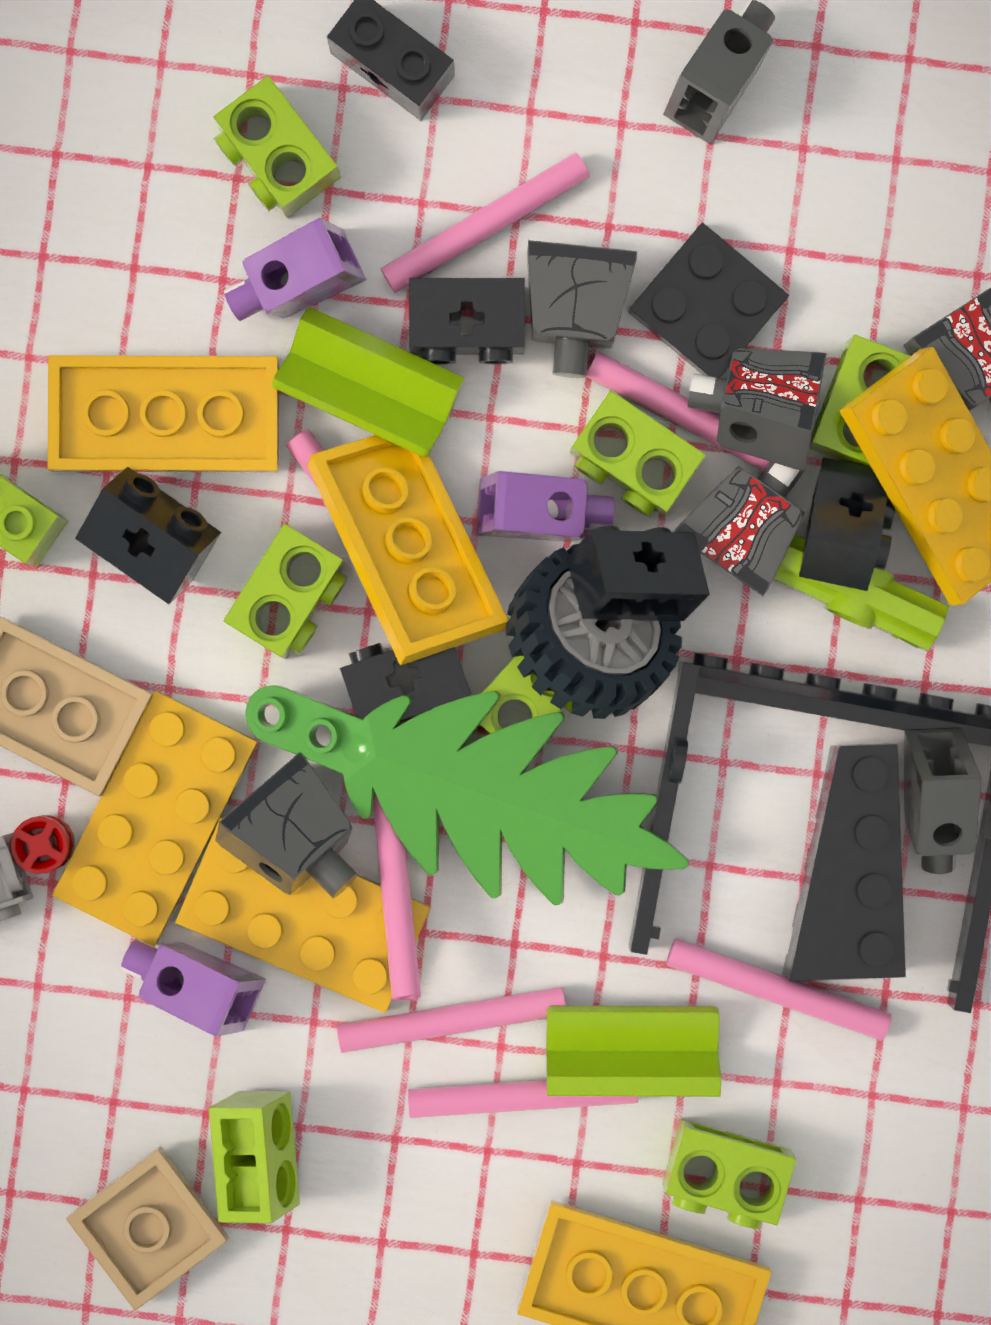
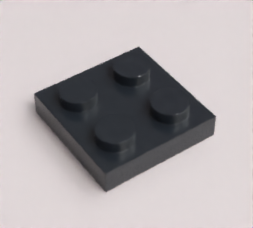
M702 222L633 303L628 313L702 375L721 378L730 367L732 353L739 348L745 349L786 301L789 294Z

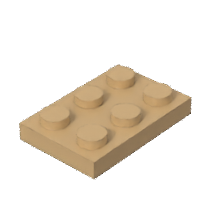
M0 616V746L99 797L102 796L153 693Z

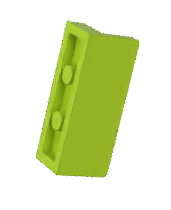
M308 306L300 318L291 350L275 374L272 386L287 395L422 457H428L451 416L465 378Z
M549 1006L547 1008L546 1022L547 1096L721 1097L722 1077L718 1054L719 1009L715 1006Z

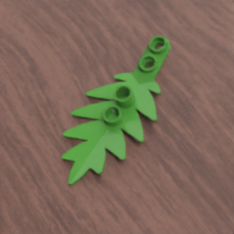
M270 685L258 689L252 694L246 705L245 717L247 725L258 739L296 755L300 752L306 759L342 773L348 796L361 818L367 819L372 817L374 794L376 793L379 803L395 833L412 857L429 875H433L439 870L440 816L444 828L460 858L475 880L491 898H497L502 894V835L521 869L553 905H560L564 901L565 850L589 876L618 896L625 892L627 865L664 870L685 869L689 866L688 858L677 848L657 834L641 826L658 803V797L655 794H613L582 800L618 754L616 747L608 746L588 749L565 755L523 773L565 720V715L562 712H554L515 723L462 748L499 701L501 695L498 691L467 696L440 705L413 717L398 727L397 725L412 704L413 700L409 695H403L384 703L369 713L364 719L279 685ZM269 704L274 705L279 711V720L275 725L268 723L265 718V709ZM320 725L326 726L331 732V741L327 746L321 745L316 739V730Z

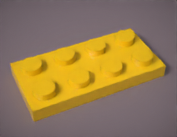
M934 347L919 349L839 411L949 605H964L991 583V450Z
M48 355L47 470L51 472H122L126 467H129L135 472H279V390L272 386L274 376L279 370L278 356Z
M377 435L311 454L307 463L308 469L400 666L504 630L508 618L430 455L422 457Z
M154 691L52 896L155 947L259 742L159 691Z
M217 824L175 923L386 1013L392 999L381 884L357 875L355 880L340 895L332 898L310 877L295 892L290 895L286 894L215 841L218 829ZM411 898L415 941H417L431 906Z
M550 1200L519 1301L517 1314L551 1325H755L772 1271L770 1267Z

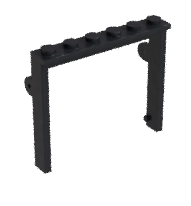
M695 652L693 663L679 661L678 677L656 792L658 803L653 808L650 831L668 842L678 784H681L688 751L687 735L695 693L898 730L962 728L967 742L991 746V705L976 703L975 713L973 714L952 710L954 703L952 698L920 693L918 703L896 700L898 691L896 688L864 683L862 693L840 690V678L807 673L805 683L783 679L785 668L751 662L749 673L727 669L728 658ZM991 771L952 979H949L947 991L949 992L947 1004L955 1011L971 1013L991 909ZM642 869L629 940L630 952L647 955L650 938L659 940L661 927L653 926L663 869Z

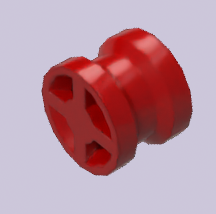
M41 815L23 821L14 830L10 841L11 853L15 862L25 871L34 874L48 873L64 866L71 858L75 848L74 835L70 826L61 818L52 815Z

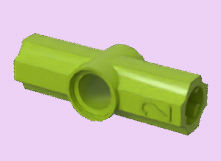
M794 535L773 580L826 604L824 607L826 610L849 622L867 629L875 627L917 649L930 650L943 627L949 606L894 581L895 576L886 570H873L868 591L799 577L805 539L804 537Z

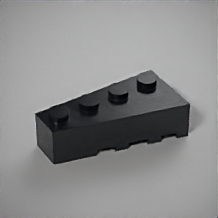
M889 743L831 745L815 816L816 823L811 846L808 848L804 880L799 903L795 910L792 924L793 931L782 975L789 981L906 977L897 744Z

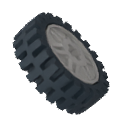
M573 544L567 551L563 547L554 551L549 557H546L526 577L514 594V598L509 604L507 615L511 617L506 623V635L514 637L508 647L512 657L524 656V659L517 667L522 676L525 678L534 673L538 677L532 688L540 696L548 688L554 692L550 701L551 704L562 709L571 701V714L584 717L591 710L593 719H605L611 713H613L614 717L626 714L631 709L634 710L653 695L676 667L679 656L676 654L682 648V636L675 634L681 628V622L637 621L632 619H622L621 621L582 619L567 559L579 545Z

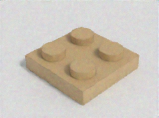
M161 1146L66 1218L67 1222L134 1311L159 1294L229 1239L227 1233Z

